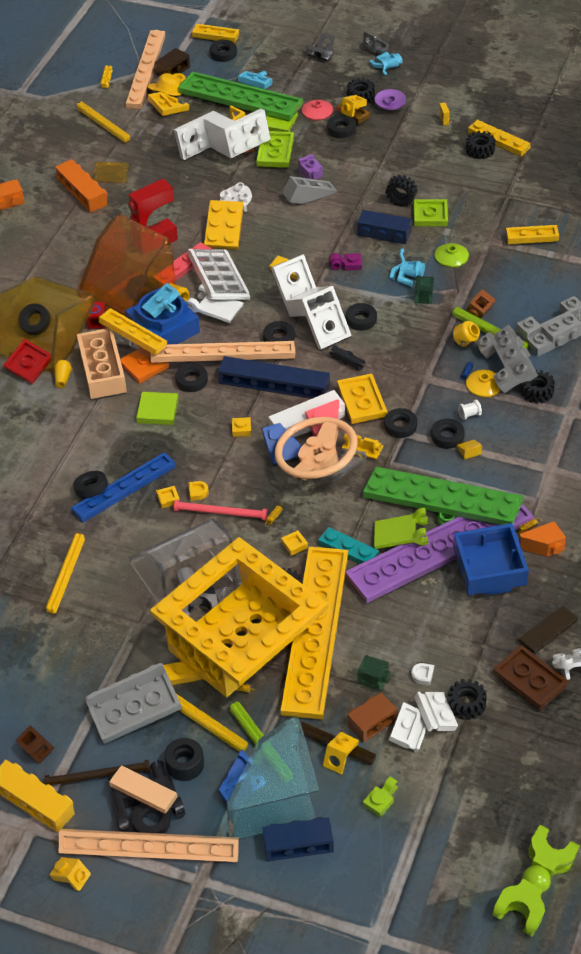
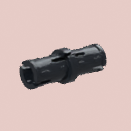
M337 345L331 348L330 355L341 360L343 364H349L359 371L364 368V365L361 363L365 364V360L353 355V352L346 351Z

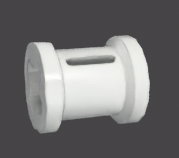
M477 399L469 404L458 405V412L462 420H466L467 417L473 415L480 416L482 414L481 405Z

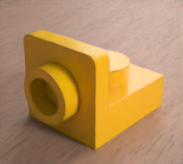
M357 95L343 97L341 113L354 117L355 109L366 106L367 99Z

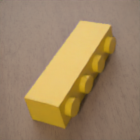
M5 760L0 765V795L57 833L75 815L73 801L68 796L60 795L51 785H45L34 774H28L23 771L17 763L12 764Z

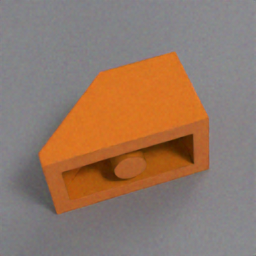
M554 521L519 534V543L524 551L548 557L565 550L566 537Z

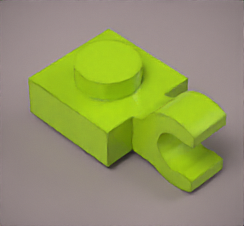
M390 776L382 789L376 786L363 801V806L381 818L394 803V798L391 795L397 790L398 786L396 784L398 781Z

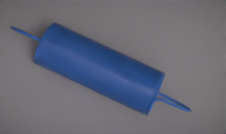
M470 361L467 362L461 378L465 381L468 379L474 365Z

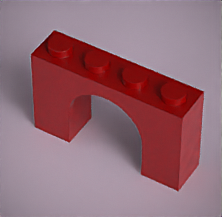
M164 178L128 194V206L132 222L131 231L134 236L133 245L137 251L146 255L178 240L177 227L168 218L151 226H146L147 220L154 210L174 201L173 187Z

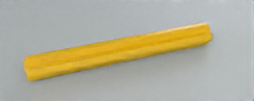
M84 102L77 103V109L122 142L127 143L130 141L128 133Z
M76 533L73 537L47 602V613L55 614L58 610L85 541L83 534Z
M176 694L182 706V709L179 710L237 751H245L248 748L246 740Z

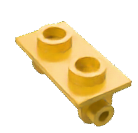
M345 433L344 440L346 441L341 449L348 451L350 439L347 433ZM356 435L357 450L355 453L377 460L384 445H381L378 440L366 437L361 439V436Z

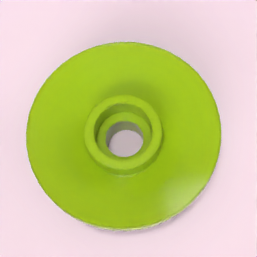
M447 243L439 246L434 256L435 260L442 266L459 267L468 261L469 253L462 245Z

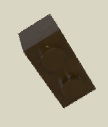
M177 48L155 61L156 75L159 77L165 73L172 75L176 73L181 74L190 68L189 54Z

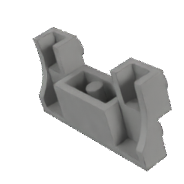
M575 296L560 302L559 311L563 314L542 324H539L532 316L517 323L516 332L524 338L531 351L537 357L581 336V302Z
M509 324L495 335L488 332L476 341L481 353L486 358H489L495 352L498 353L505 368L493 377L498 387L504 393L516 385L531 381L538 376L529 359L530 353L523 347V340L516 335Z

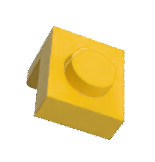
M61 857L56 862L49 874L54 881L70 883L76 891L81 890L91 875L79 859Z

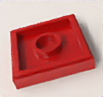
M24 338L3 364V367L32 385L54 357L49 352Z

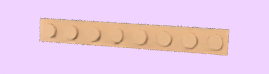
M150 30L126 101V108L142 109L148 91L147 86L150 84L155 70V61L159 58L166 36L165 31Z
M294 341L169 344L157 355L151 353V362L223 360L224 356L246 360L295 358Z
M60 829L59 853L238 862L239 837Z

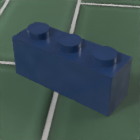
M363 210L357 222V235L407 244L412 232L411 218Z
M317 817L306 821L295 820L285 824L274 823L263 827L267 862L334 852V841L329 817Z

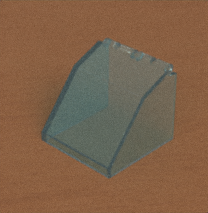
M294 717L286 720L258 740L227 802L229 837H239V840L262 835L263 827L270 824H285L295 820L306 821L316 818L310 794L319 792V787L298 718Z

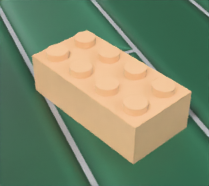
M107 328L77 334L79 351L91 399L127 392L125 376L113 330Z

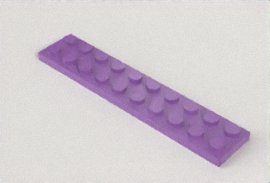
M523 504L513 525L515 530L534 519V516ZM457 517L426 532L429 544L408 543L399 545L345 571V576L364 601L369 603L456 560L453 549L454 533L498 526V524Z

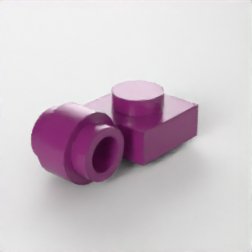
M333 253L329 257V266L334 270H338L341 267H344L345 271L362 270L361 253L344 254L343 258L338 253Z

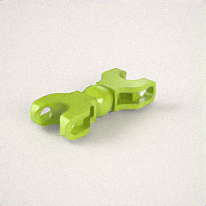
M542 825L536 830L528 848V854L532 860L531 866L523 872L520 884L503 889L492 913L494 917L503 919L508 911L515 910L521 912L526 919L523 932L531 937L538 929L545 913V906L541 900L542 894L550 887L551 878L554 875L569 871L580 845L570 841L564 849L552 848L546 840L549 829Z

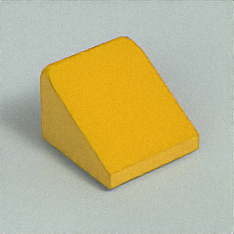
M475 440L457 445L464 460L482 454V445Z

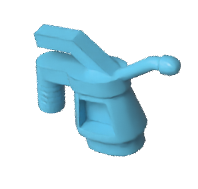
M388 52L377 56V63L373 60L369 61L373 68H382L383 75H387L386 69L398 67L403 63L400 54L392 53L389 55Z
M401 248L400 258L402 263L392 268L389 278L394 280L396 272L400 271L397 282L412 287L413 280L407 279L404 276L422 278L425 272V263L405 261L403 256L404 249Z

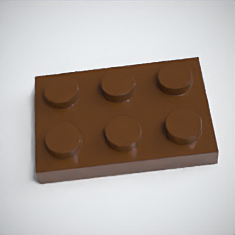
M523 645L516 648L493 668L495 676L539 710L544 708L569 684L566 678Z

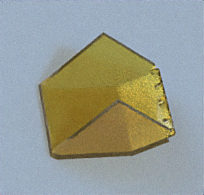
M34 276L0 292V355L4 357L11 356L25 338L51 354V362L44 369V371L51 373L57 361L66 360L73 352L78 341L77 334H80L95 304L96 295L39 276ZM33 303L44 306L50 313L51 318L50 325L46 331L38 335L26 333L19 325L20 312L24 307ZM32 314L29 317V324H38L41 319L40 314Z

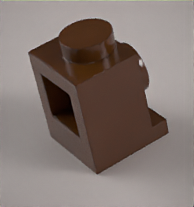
M31 725L15 740L39 764L54 749Z

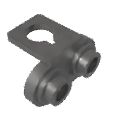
M367 31L363 32L364 48L373 53L377 52L378 55L388 52L389 44Z
M321 33L317 47L306 45L307 54L316 56L320 52L321 58L330 60V57H334L335 54L331 52L335 37ZM329 38L330 44L326 49H323V39Z

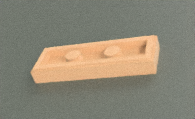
M122 765L109 781L111 787L165 814L178 797L176 792Z

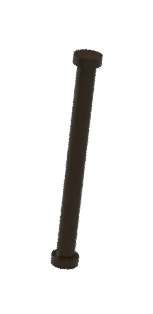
M149 759L144 760L145 762L123 765L134 772L146 771V773H150ZM121 766L52 777L45 775V784L58 785L109 777L112 774L114 776Z

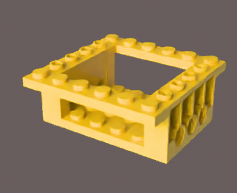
M238 537L151 608L150 615L165 626L168 650L227 698L307 629L329 607L326 601L242 538ZM240 565L241 585L201 619L195 622L182 611L234 566ZM253 619H260V620H261L260 623H254V624H253L251 621H252ZM239 631L247 633L245 636L236 635ZM227 643H228V644H231L232 647H231V648H228V647H227L226 645H224V644H227Z

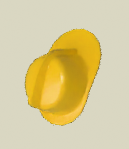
M169 73L162 74L157 83L147 86L151 90L168 95H182V93H178L179 78Z

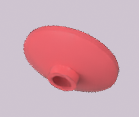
M311 100L302 107V114L310 120H324L333 113V106L324 100Z

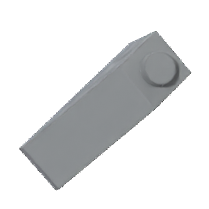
M290 176L282 193L288 202L304 204L335 194L337 190L330 181Z

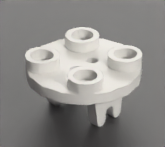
M239 182L235 186L223 190L220 193V201L243 202V210L247 212L246 206L251 201L252 193L248 186Z
M581 648L572 650V654L565 655L564 653L553 655V667L560 669L562 676L567 680L570 679L569 670L581 666Z

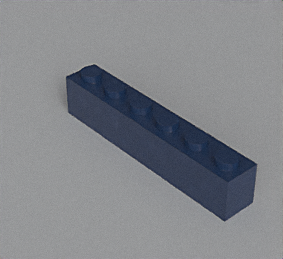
M227 356L223 357L218 370L219 384L309 399L328 393L330 388V373Z

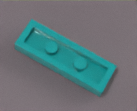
M330 527L318 539V545L324 548L348 550V559L358 564H362L379 555V550Z

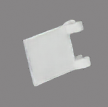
M203 284L198 288V290L203 292L197 295V298L202 299L201 303L199 304L194 298H190L187 301L189 305H192L188 307L194 313L200 312L231 323L244 305L243 302L237 300L210 299Z

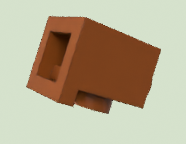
M482 289L469 303L467 310L469 313L482 319L493 308L496 299Z

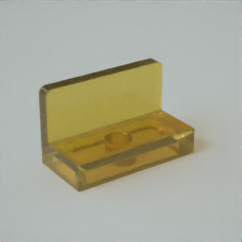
M95 162L94 180L97 182H127V171H130V164L126 162Z

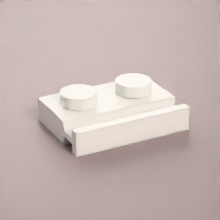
M444 692L416 693L414 699L428 731L436 729V731L456 730L458 724Z
M403 702L388 740L406 749L410 748L417 753L427 729L420 710Z

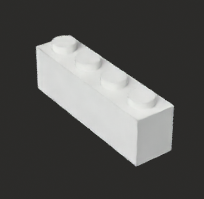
M332 390L269 416V426L281 423L287 430L296 423L307 419L305 411L337 399L339 400L338 419L345 417V403L335 390ZM310 426L299 430L292 436L297 437L311 431Z

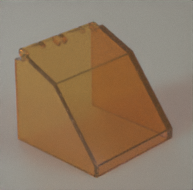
M118 214L116 218L112 217L96 239L78 289L79 296L90 302H105L106 311L111 308L126 317L125 310L137 305L146 294L162 288L166 283L176 284L172 243L168 242L169 239L159 233L156 234L155 231L145 226L143 227V225L130 220V218L122 214Z

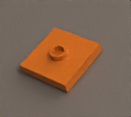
M142 347L120 359L122 367L139 384L169 368L168 362H151V352Z

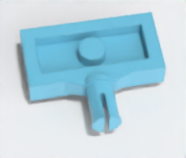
M264 70L260 73L244 71L238 76V82L261 89H267L271 86L273 79L265 77L267 72Z
M166 283L142 306V309L154 319L164 309L174 312L176 306L171 304V302L180 294L175 288Z

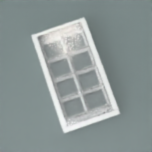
M188 249V256L210 299H250V293L227 250Z

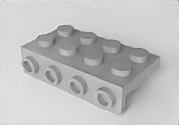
M162 663L151 665L139 673H134L128 678L114 682L108 687L94 691L85 697L86 704L104 744L182 709Z

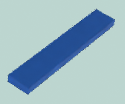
M164 452L111 483L101 494L86 498L71 507V511L84 523L174 469L176 463Z

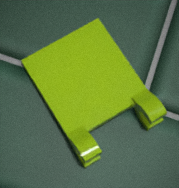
M419 508L411 515L375 521V549L408 543L429 544L426 529L420 528L416 531V523L420 525L428 524L426 509Z

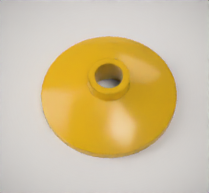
M490 370L474 371L466 380V387L469 392L479 397H491L501 391L493 377L496 373Z

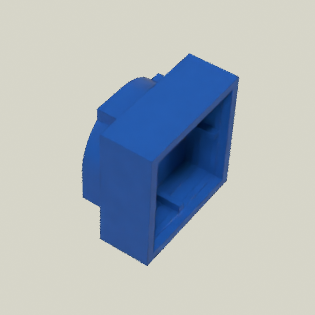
M161 288L146 294L137 305L125 310V315L128 319L165 339L167 345L178 344L200 333L199 317L180 296L171 302V304L176 306L174 312L164 309L155 319L142 309V306Z
M513 523L454 533L453 549L468 595L510 592L513 587L527 585L529 570Z

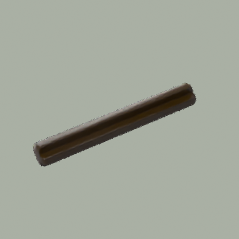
M301 722L297 728L299 734L326 746L336 737L306 722ZM356 746L348 754V756L368 765H373L376 759L375 753Z

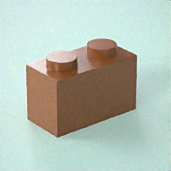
M379 693L376 696L370 697L361 706L353 708L347 714L348 727L365 743L395 723L397 708L382 693Z

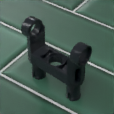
M157 760L158 768L155 761L151 763L150 769L154 776L152 781L176 792L173 780L167 775L163 761ZM113 774L108 777V782L112 779ZM111 787L113 792L111 800L116 812L119 831L130 832L126 809L137 806L141 801ZM179 796L170 807L176 818L185 816V809Z

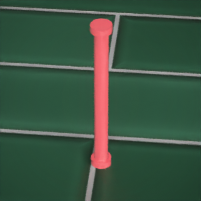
M175 500L174 511L187 510L261 518L263 521H266L267 509L261 511L180 502V500Z

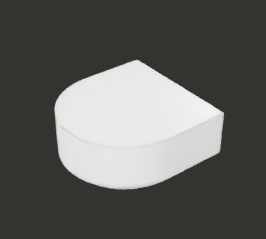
M416 664L412 668V680L417 684L430 686L434 665Z

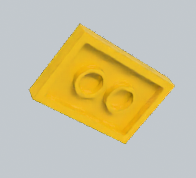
M210 200L204 245L217 249H239L244 209L243 202Z
M372 373L337 380V387L345 403L351 424L379 419L387 415V409Z

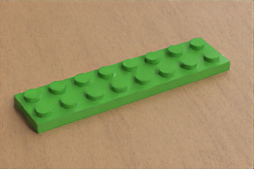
M193 71L178 87V93L187 96H194L199 99L253 112L263 109L265 110V115L289 121L303 105L302 98Z
M375 467L363 491V497L414 508H425L429 511L498 525L510 523L514 525L524 502L523 495L381 467Z

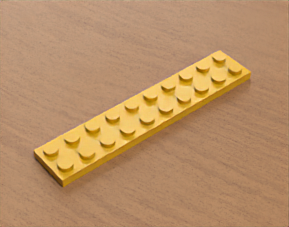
M309 547L303 585L326 601L329 609L292 642L281 705L282 716L323 719L348 561V550Z

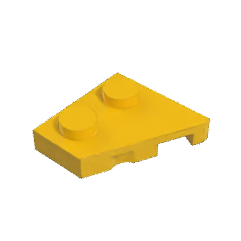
M166 93L148 94V101L162 116L189 110L188 103L180 104L177 98Z

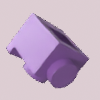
M313 154L298 159L299 173L304 178L319 179L323 177V166L314 159Z

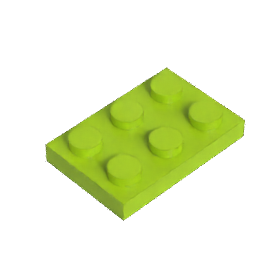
M269 131L270 140L259 146L257 166L289 168L294 132Z

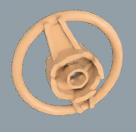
M332 417L306 419L291 426L282 434L275 447V459L278 466L285 473L293 476V478L306 480L325 477L339 471L351 461L357 450V436L353 428L342 420ZM323 424L317 437H309L307 442L300 448L298 453L300 463L295 468L290 467L282 456L286 441L301 429ZM339 428L344 430L350 439L349 449L340 461L338 460L335 447Z

